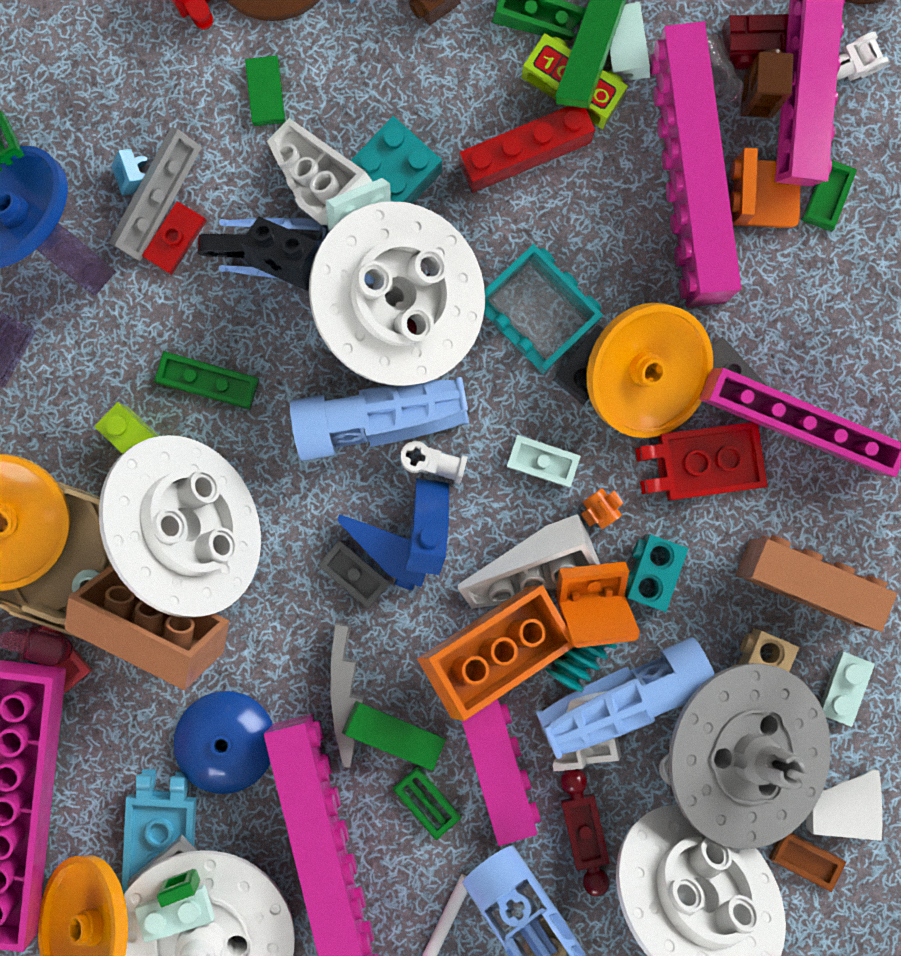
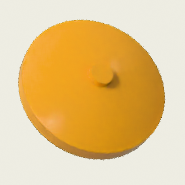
M645 303L624 311L614 318L601 332L589 357L587 389L593 408L604 422L628 436L651 438L676 429L693 415L702 402L699 398L711 369H713V350L709 336L702 324L693 315L669 304Z
M0 454V591L20 588L36 581L53 567L66 547L70 534L71 517L64 492L46 470L25 458Z
M94 855L74 856L64 860L52 873L43 893L38 921L40 956H125L128 940L127 908L123 890L113 869L103 859Z

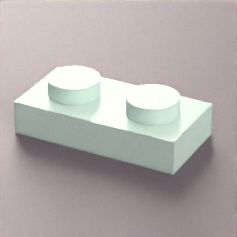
M381 178L326 200L328 231L355 210L374 203L391 202L390 183Z
M517 435L506 467L570 488L581 456Z
M839 651L820 703L825 717L850 727L853 726L872 674L874 663Z
M205 884L198 886L195 895L162 908L158 899L140 903L134 909L144 943L210 924L215 919Z

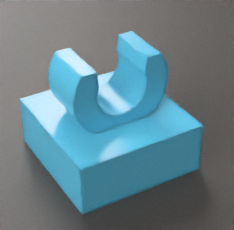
M132 149L119 150L111 165L122 196L135 193L145 176L144 173L139 171L138 167L141 168L146 165L147 157L137 156L134 158Z

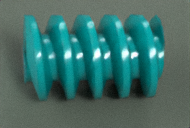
M613 643L581 648L574 647L563 654L565 656L564 660L557 658L553 661L557 667L556 671L545 668V670L568 689L582 692L584 688L579 679L591 681L592 677L587 669L591 668L599 671L600 666L596 661V657L607 660L609 656L604 647L616 649L617 645Z

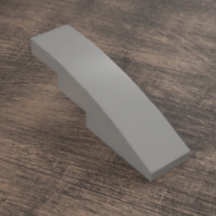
M338 622L335 624L331 653L330 697L334 731L343 767L350 768L357 740L345 736L341 732L355 701L364 704L365 695L352 693L358 660L345 658L351 625Z

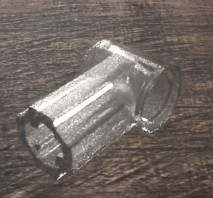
M714 33L708 35L707 39L715 97L724 103H732L741 96L744 82L741 76L735 73L721 36ZM725 80V84L723 88L720 90L721 84Z

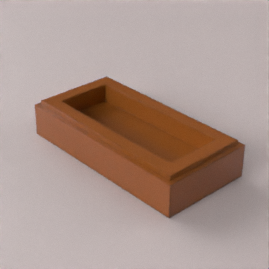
M790 833L777 841L769 856L772 862L830 892L833 891L846 864L844 859L794 833Z

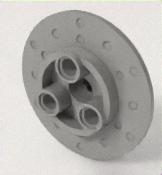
M761 663L740 664L722 670L705 681L692 694L675 724L669 747L668 762L670 783L676 802L685 818L699 833L726 847L755 849L783 839L801 825L820 798L830 765L831 744L829 728L819 701L810 688L792 673Z

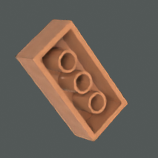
M762 535L761 539L749 540L735 576L856 627L883 632L898 594L886 588L887 582L869 575L867 577L854 575L856 569L839 562H835V564L822 562L823 555L804 548L802 551L795 548L791 549V542L771 535V537Z
M110 565L68 597L65 630L185 691L223 654L230 621L215 613L197 618H183L160 612L147 605L132 593L120 579L113 566Z

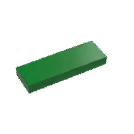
M163 351L154 383L251 410L260 379Z
M355 701L341 732L345 736L433 771L446 742L445 738L358 701Z

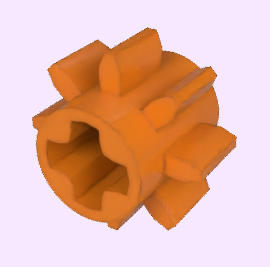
M601 488L582 501L586 510L581 513V516L589 527L597 523L602 530L622 516L617 508L623 504V501L615 490L607 494Z

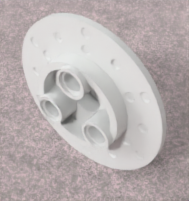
M380 202L353 211L339 221L325 236L315 254L311 267L309 298L316 327L331 352L346 367L366 379L394 386L416 385L436 379L454 368L466 356L480 331L485 309V291L478 261L463 236L444 218L424 207L405 202ZM421 261L429 266L430 276H426L421 271ZM365 274H369L375 279L373 289L368 288L365 284ZM408 318L416 323V334H412L408 330Z
M167 435L149 438L134 445L124 452L111 467L100 495V533L107 556L114 570L128 589L152 608L168 615L183 618L208 616L224 610L238 600L248 588L256 572L261 548V531L252 496L244 481L230 463L219 453L198 441L181 436Z
M678 805L657 808L644 815L630 828L621 844L617 858V893L629 929L647 956H781L786 933L783 901L768 864L756 848H730L708 839L688 822Z
M202 850L176 854L163 859L145 870L124 893L128 917V940L125 956H293L294 922L288 902L282 891L260 868L238 856L224 852ZM191 869H196L200 877L198 886L205 884L215 916L213 922L144 943L134 910L136 906L140 903L157 899L156 896L165 879ZM242 936L246 941L236 942L232 937Z

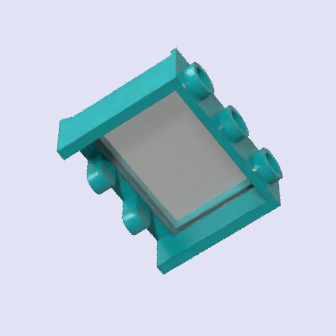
M533 243L484 290V315L544 375L600 321L603 314L600 312L602 309L600 304L591 295L585 297L577 288L578 282L567 271L562 273L554 265V257L545 248L539 249Z

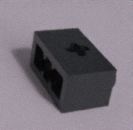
M258 216L240 242L250 266L307 291L309 289L311 267L319 248L317 241Z

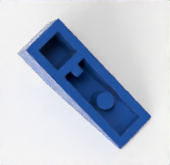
M416 478L405 570L440 575L447 550L449 483Z
M339 514L337 521L389 576L396 578L395 585L412 591L415 585L422 587L426 573L405 570L409 539Z

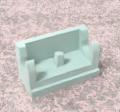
M640 2L624 6L610 47L613 73L619 75L623 81L650 78V64Z

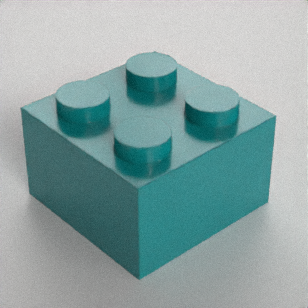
M394 115L350 160L364 170L372 182L383 178L390 183L391 202L413 204L443 172L442 159Z

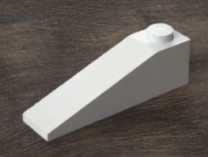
M290 118L267 140L278 165L286 177L285 180L294 193L299 208L320 225H328L326 200L372 182L364 170Z
M576 514L545 526L459 583L458 590L471 609L497 606L526 587L543 585L546 591L556 590L559 569L598 565L600 563L589 534L579 515Z

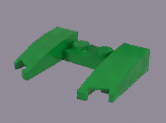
M497 0L491 23L541 36L546 33L552 38L558 37L571 41L576 35L571 30L583 20L586 8L563 0Z

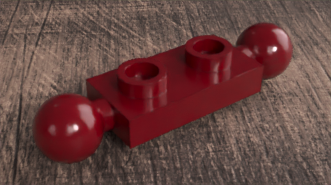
M565 770L561 775L560 784L562 789L570 795V798L560 801L576 871L587 870L583 877V887L591 896L599 897L604 895L610 886L609 876L604 870L600 869V866L610 864L595 795L593 793L583 794L587 787V777L582 770Z

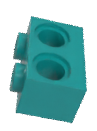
M645 534L643 540L638 538L632 552V557L636 558L632 571L629 570L625 597L667 612L689 548L651 534ZM656 546L661 547L665 552V559L660 565L653 564L650 559L651 550ZM650 578L653 581L654 590L651 595L643 597L639 592V584L643 579Z

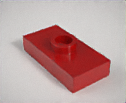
M177 201L147 246L142 257L172 275L207 220Z

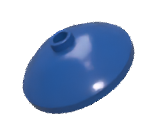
M218 691L201 697L183 713L175 730L174 754L180 770L195 786L211 793L230 794L250 787L263 776L271 763L264 733L273 725L272 720L266 710L256 700L239 692ZM224 739L228 744L227 750H218L216 741Z

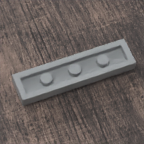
M170 128L109 241L110 245L140 262L143 258L142 254L155 236L202 149L199 144L179 129Z

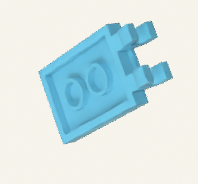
M142 769V774L136 776V794H129L126 797L122 867L123 894L129 887L127 885L129 879L180 835H183L193 846L195 845L197 798L187 797L189 780L182 771H176L175 776L170 778V791L154 790L156 769Z

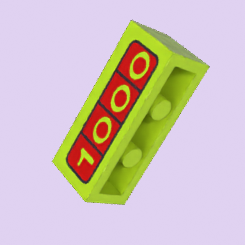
M544 33L524 63L521 78L556 100L555 95L572 50L569 49L567 43L558 37L552 38ZM602 70L590 107L586 109L592 123L602 130L623 100L628 85L616 73H607Z

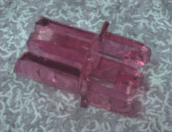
M41 625L27 628V630L7 631L0 635V646L2 648L20 653L18 662L27 660L46 666H54L66 661L73 650V645L68 638L63 637L59 633L44 630Z

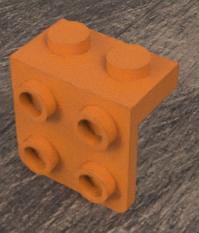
M744 148L739 156L733 159L731 164L730 177L731 180H734L733 192L730 196L733 225L794 228L798 225L800 217L801 185L776 183V161L757 160L758 148Z
M626 562L559 569L555 598L563 621L567 626L570 641L574 647L581 648L636 641L639 638L640 630L625 597L629 576Z

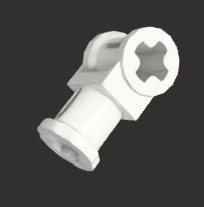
M870 32L861 36L851 44L846 45L839 53L841 65L837 73V81L847 76L850 81L859 77L863 78L889 64L888 57H883L876 42L878 38L876 32Z
M420 441L409 442L403 447L401 463L407 471L442 476L452 479L455 484L460 485L468 456L462 455L460 458L444 454L442 451L427 447ZM414 449L421 450L420 456L425 458L424 462L418 461L417 466L411 465V459L406 457L407 453L412 454Z

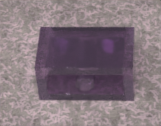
M57 223L52 233L37 248L43 256L94 297L117 272L60 223Z

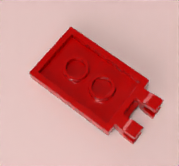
M753 422L664 433L658 436V445L641 446L635 449L637 462L657 460L659 478L639 481L641 494L666 491L667 501L768 487L759 426Z

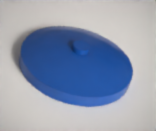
M20 146L25 156L18 159L14 155L11 157L13 164L9 166L4 162L0 164L2 171H0V268L12 265L35 251L52 233L65 208L68 194L66 174L62 166L50 154L38 147Z

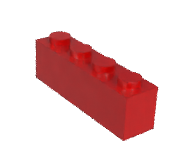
M567 106L460 151L459 165L471 193H475L591 144L596 130L586 108Z

